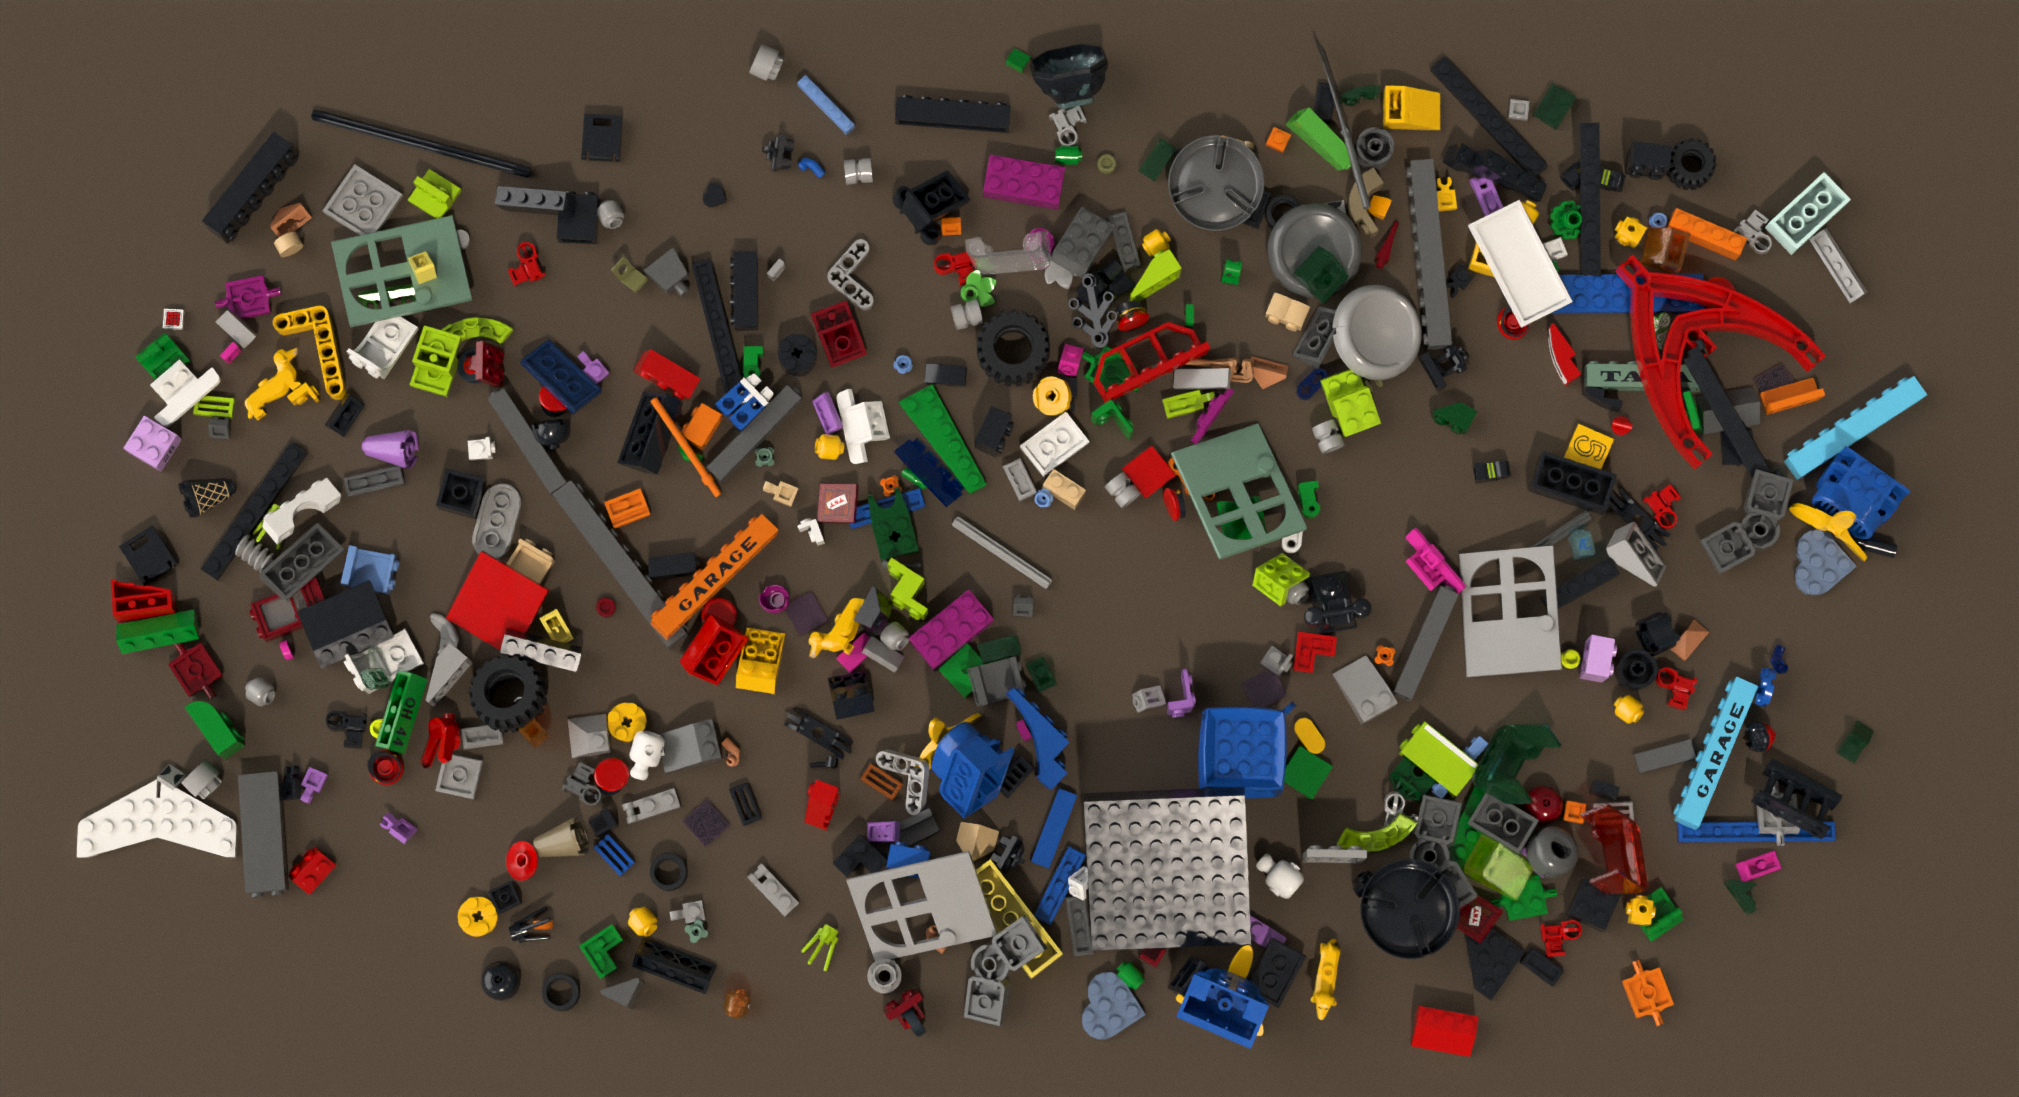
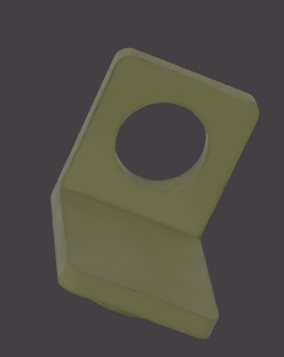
M622 257L611 269L619 281L635 293L648 281V278L636 270L625 257ZM626 264L625 271L619 273L620 266Z

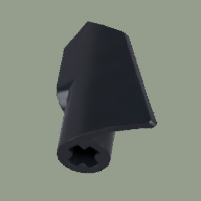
M1111 259L1098 272H1094L1099 278V284L1095 287L1098 305L1103 302L1105 292L1113 291L1118 296L1136 287V284L1123 273V268L1115 259ZM1087 278V283L1090 285L1091 280ZM1082 284L1077 289V298L1083 303H1089L1087 288ZM1108 294L1109 300L1112 299L1111 294Z

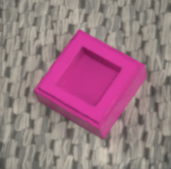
M232 342L220 357L227 364H230L242 350Z
M1433 544L1420 554V557L1432 570L1445 559Z

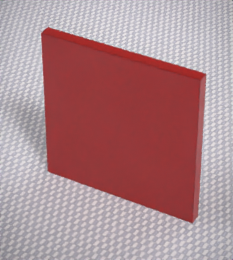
M1153 446L1122 468V471L1125 472L1145 499L1176 476Z

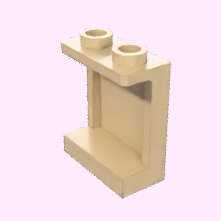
M519 539V544L507 565L541 584L555 562L551 557L553 554L544 548L542 550L535 548L536 544L529 539L525 541Z

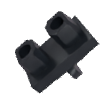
M780 134V137L775 138V142L769 141L768 146L762 148V152L767 154L766 160L772 161L770 171L788 170L791 167L792 159L783 157L784 151L791 153L795 142L786 139L785 134Z
M1003 835L999 845L1005 848V851L1002 855L994 852L990 858L999 870L1006 874L1009 868H1015L1018 862L1024 864L1025 860L1021 858L1024 851L1020 849L1023 842L1015 836L1011 838Z

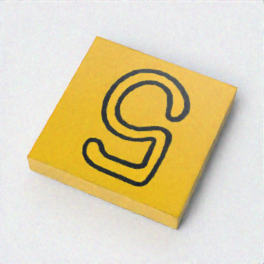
M1578 424L1564 458L1602 469L1614 439Z

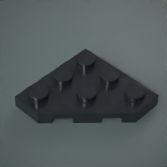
M1493 929L1490 930L1481 944L1464 934L1474 989L1491 1001L1525 951Z

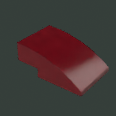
M847 300L810 313L831 368L867 355Z

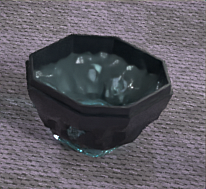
M1087 44L1047 50L1031 59V64L1029 65L1036 85L1041 88L1045 95L1054 100L1058 108H1069L1092 103L1094 95L1102 88L1108 69V61L1102 46Z

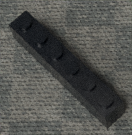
M902 95L897 97L895 124L1009 133L1011 106L1002 102H998L995 105L988 104L986 101L969 103L968 100L964 99L957 102L950 101L948 98L931 100L930 97L925 96L918 99L912 98L910 95Z

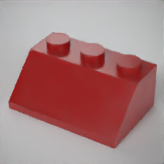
M710 614L679 662L688 674L718 686L749 640V637L727 621Z
M1418 1006L1411 1047L1470 1057L1479 1017Z

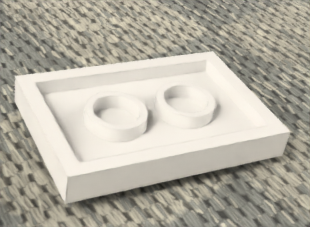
M1064 412L1020 445V448L1040 474L1045 477L1053 469L1089 444V440L1068 413Z

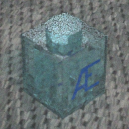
M1584 529L1575 530L1568 537L1573 560L1591 557L1596 553L1590 531L1584 532Z

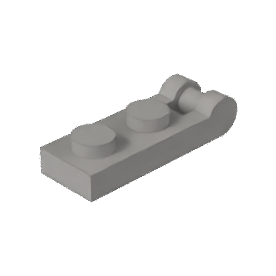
M675 788L622 805L623 811H626L627 814L626 820L628 824L681 808ZM639 807L641 813L635 815L634 808Z
M761 863L757 867L758 869L753 874L750 873L747 878L786 917L799 902ZM765 875L767 880L761 884L758 879Z

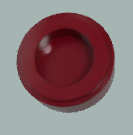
M605 597L597 602L596 610L601 617L608 618L614 615L616 605L612 599Z

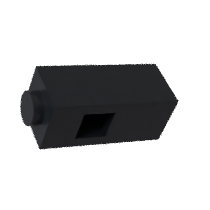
M694 552L648 558L651 580L691 576L698 571L697 569H701L700 558H696Z

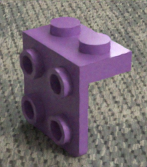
M1182 669L1181 672L1185 700L1168 702L1166 708L1167 716L1172 715V718L1183 717L1184 713H1190L1194 704H1196L1195 694L1190 692L1191 685L1193 684L1191 673H1187V669Z

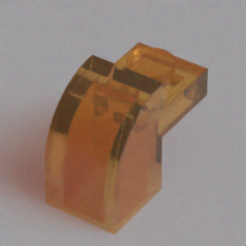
M535 718L523 728H518L519 732L535 749L550 737Z

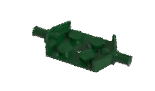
M1405 756L1389 775V779L1394 791L1402 794L1404 799L1419 802L1436 780L1426 772L1421 777L1415 776L1413 769L1417 765ZM1394 796L1388 802L1389 805L1394 801Z

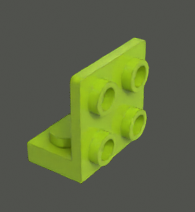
M1281 553L1256 568L1252 586L1279 606L1286 604L1289 589L1307 579L1310 573Z

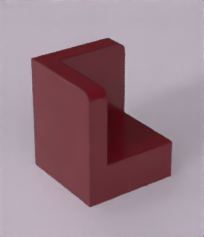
M1145 948L1138 958L1156 968L1166 950L1164 948Z

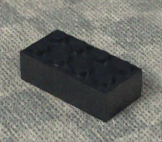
M1542 451L1539 455L1528 491L1603 515L1607 510L1617 474Z

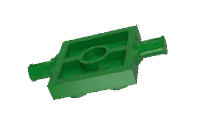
M1105 345L1101 353L1096 355V357L1087 351L1084 352L1081 358L1091 363L1090 369L1084 377L1086 380L1093 383L1101 355L1112 350ZM1119 353L1106 358L1099 380L1106 392L1108 391L1107 388L1115 383L1120 385L1125 382L1126 378L1131 376Z
M1535 875L1500 882L1501 899L1490 900V903L1496 907L1503 906L1509 922L1547 915L1546 898L1557 897L1558 895L1556 888L1544 890L1541 885L1540 876Z

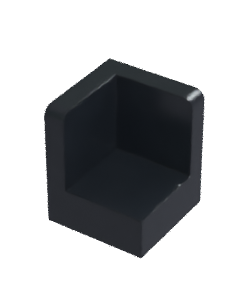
M608 808L601 811L600 815L589 820L597 838L618 828Z

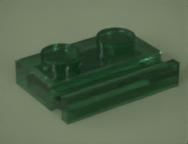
M1553 83L1533 117L1540 119L1541 122L1557 130L1575 101L1576 96L1562 88H1558Z

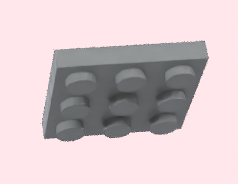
M354 164L322 211L356 234L364 235L380 231L403 195Z
M1310 846L1302 854V862L1361 863L1367 858V850H1362L1361 846H1350L1348 850H1342V846H1330L1328 849H1322V846Z

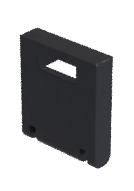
M584 114L582 160H586V152H589L590 161L612 162L613 154H616L615 160L620 162L623 116ZM595 120H612V126H595L594 124Z
M150 526L119 546L144 586L148 584L145 576H148L150 581L153 582L172 570L167 562L171 561L174 567L178 565L154 526ZM147 535L150 541L134 550L131 545Z

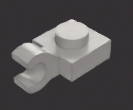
M702 900L682 904L683 910L670 912L671 921L684 918L686 924L694 923L696 920L705 921Z

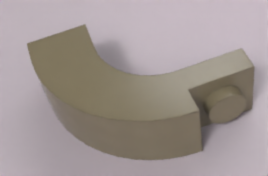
M1374 167L1362 174L1368 197L1382 188L1384 183ZM1355 182L1348 198V216L1355 225L1360 223L1362 233L1368 235L1371 239L1377 235L1378 228L1367 211L1363 209Z

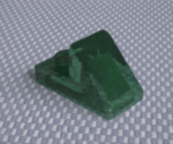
M1044 657L1026 664L1037 693L1057 685Z
M1857 720L1836 753L1852 764L1855 763L1864 747L1869 745L1874 731Z
M1731 879L1723 883L1746 915H1750L1757 910L1753 898L1745 894L1757 884Z

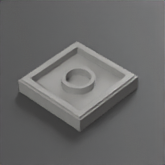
M452 754V760L441 765L435 791L474 800L484 761Z

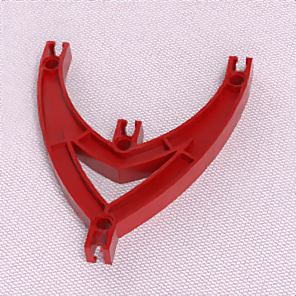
M1631 255L1615 271L1631 289L1630 317L1632 341L1644 390L1664 432L1676 450L1694 470L1703 462L1701 460L1698 461L1692 453L1693 450L1698 451L1704 457V461L1713 453L1693 431L1682 400L1680 371L1684 348L1689 351L1697 346L1695 341L1689 340L1688 334L1694 335L1696 340L1702 338L1709 355L1714 352L1717 346L1704 332L1728 331L1752 335L1769 341L1787 351L1807 373L1816 365L1806 356L1807 352L1816 359L1815 362L1817 364L1826 357L1819 347L1793 323L1767 306L1737 291L1691 277L1648 272L1634 255ZM1629 264L1635 274L1632 275L1624 266ZM1636 277L1642 278L1644 284L1637 283ZM1653 297L1683 300L1709 307V309L1696 310L1676 316L1666 333L1659 356L1654 328ZM1797 343L1803 344L1804 350H1800L1797 347ZM1683 441H1690L1692 447L1687 448L1684 445Z

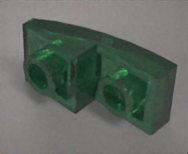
M1380 85L1361 86L1342 93L1341 103H1344L1346 106H1355L1359 104L1361 97H1364L1365 100H1374L1380 94Z
M1160 139L1139 172L1155 182L1176 151V148Z
M1017 635L978 644L983 664L1022 654Z

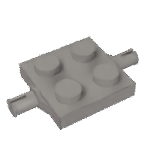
M1776 781L1771 795L1781 800L1784 793L1779 791V782ZM1792 794L1789 805L1798 809L1796 794ZM1756 805L1759 834L1776 835L1777 846H1780V844L1781 846L1785 845V834H1798L1800 832L1799 827Z

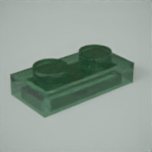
M382 668L365 669L359 673L363 684L370 690L385 689L392 684Z

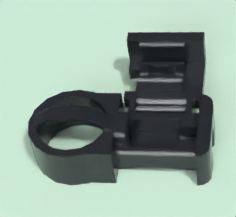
M340 711L328 713L325 719L328 729L333 732L344 731L347 734V739L344 740V748L362 749V736L367 727V715L364 713V716H348L346 712ZM333 715H339L343 718V721H331L329 718ZM330 725H341V726H339V727H332V726H330Z

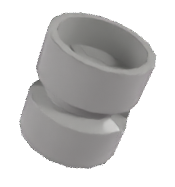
M862 158L857 163L854 159L844 160L846 185L857 184L858 180L862 183L873 182L870 158Z
M977 299L966 302L965 306L962 304L951 306L957 330L967 328L968 324L972 326L983 324Z
M1334 419L1312 428L1315 438L1320 440L1318 446L1322 454L1333 452L1345 446L1342 435L1337 433L1339 428Z
M1125 472L1117 475L1105 486V489L1111 496H1116L1115 501L1121 509L1129 505L1141 494L1135 485H1130L1131 480Z

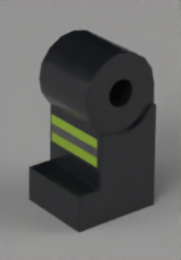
M1600 166V189L1622 192L1626 176L1623 173L1603 169Z
M1509 461L1480 462L1473 465L1475 484L1511 477Z

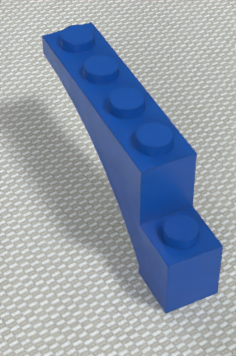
M1010 688L1005 694L1022 714L1034 742L1037 760V774L1035 777L1048 790H1052L1067 774L1064 770L1066 768L1065 765L1058 759L1055 761L1054 758L1069 744V741L1066 739L1068 736L1061 729L1057 731L1052 726L1054 722L1047 715L1043 717L1038 712L1040 709L1032 701L1029 703L1025 700L1024 697L1026 695L1019 688L1016 690Z

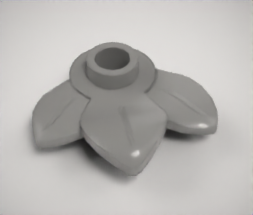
M1050 258V266L1045 270L1044 274L1047 284L1057 281L1060 286L1069 289L1073 276L1077 275L1054 263Z

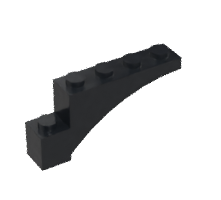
M1461 142L1450 145L1443 159V163L1455 171L1466 172L1494 181L1521 193L1535 202L1541 201L1547 184L1490 148L1475 151Z

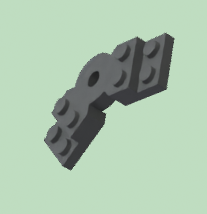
M1756 469L1743 508L1747 516L1740 523L1733 522L1699 541L1719 575L1754 556L1755 551L1768 549L1778 540L1780 526L1777 521L1785 516L1793 479ZM1756 526L1762 528L1763 535L1755 532Z
M1423 795L1415 834L1419 841L1412 846L1410 859L1427 862L1426 855L1434 853L1435 859L1427 863L1437 867L1439 872L1443 875L1445 874L1450 879L1456 889L1461 908L1479 897L1458 863L1451 861V854L1448 849L1455 844L1463 804Z
M1026 915L994 936L992 942L986 943L974 951L971 958V968L975 971L976 975L968 979L964 1010L965 1018L996 1026L1003 1025L1005 1005L1009 1004L1011 984L1007 977L1011 974L1012 970H1018L1047 949ZM990 959L994 961L995 967L991 965Z

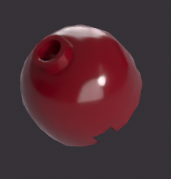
M1545 785L1537 786L1531 789L1524 797L1523 808L1527 814L1539 820L1537 824L1546 825L1556 821L1561 815L1563 801L1559 792L1554 788Z

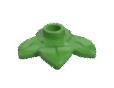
M979 270L971 272L967 276L966 285L961 289L962 299L965 302L977 299L980 307L994 304L995 300L989 293L994 289L996 280L990 277L981 278ZM968 290H973L972 296H967Z

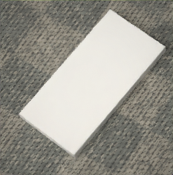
M1520 200L1468 225L1521 328L1572 303Z

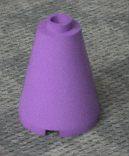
M412 430L368 436L362 442V450L367 456L405 469H411L417 461V456H414L415 450H419L418 437L416 432H412Z

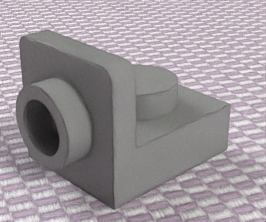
M1271 646L1260 663L1280 676L1283 671L1287 673L1293 664L1290 661L1293 655L1290 653L1289 656H1286Z
M1161 685L1141 689L1132 694L1133 704L1138 713L1166 704Z

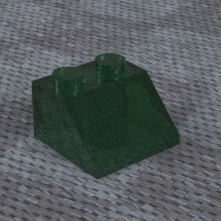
M1320 246L1293 273L1300 284L1322 304L1349 277L1336 257Z

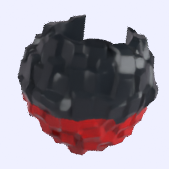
M1756 721L1745 728L1744 733H1752L1749 734L1751 742L1745 743V745L1753 751L1764 752L1774 743L1776 733L1770 725Z

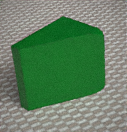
M1014 48L1006 60V65L1023 73L1031 56Z

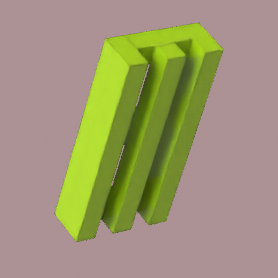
M204 396L194 405L193 414L196 416H218V418L228 417L233 419L236 400L234 398ZM210 401L230 404L229 406L199 404V402ZM199 408L225 410L228 413L200 411Z

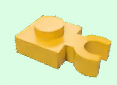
M1450 177L1447 178L1446 185L1441 184L1440 178L1436 181V185L1440 189V191H1437L1439 211L1457 209L1455 190H1449L1452 183Z

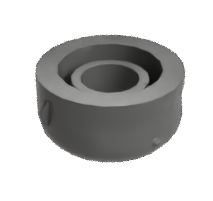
M1546 827L1533 834L1526 848L1527 858L1531 867L1539 875L1546 878H1557L1569 872L1578 861V846L1574 837L1560 827ZM1551 845L1557 849L1558 857L1553 853Z

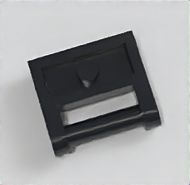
M1190 956L1170 983L1168 989L1184 998L1194 973L1206 971L1209 966L1200 959Z

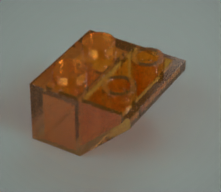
M1650 228L1640 263L1644 266L1678 274L1683 265L1691 233L1674 228Z

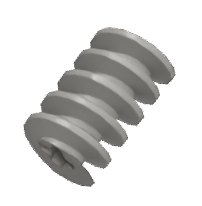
M247 534L237 545L235 555L237 557L242 556L241 559L244 562L248 561V565L254 566V570L262 572L274 561V553L266 555L268 548L261 551L262 544L259 543L255 546L256 539L248 541L250 534Z

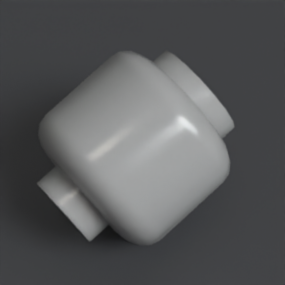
M604 200L597 208V216L604 227L615 229L622 224L624 212L617 201Z
M1304 581L1289 589L1287 601L1290 604L1299 605L1308 598L1309 587Z
M897 621L888 622L880 634V640L891 650H901L909 642L908 631Z
M255 678L249 681L245 687L246 698L257 706L269 705L275 698L274 686L263 678Z

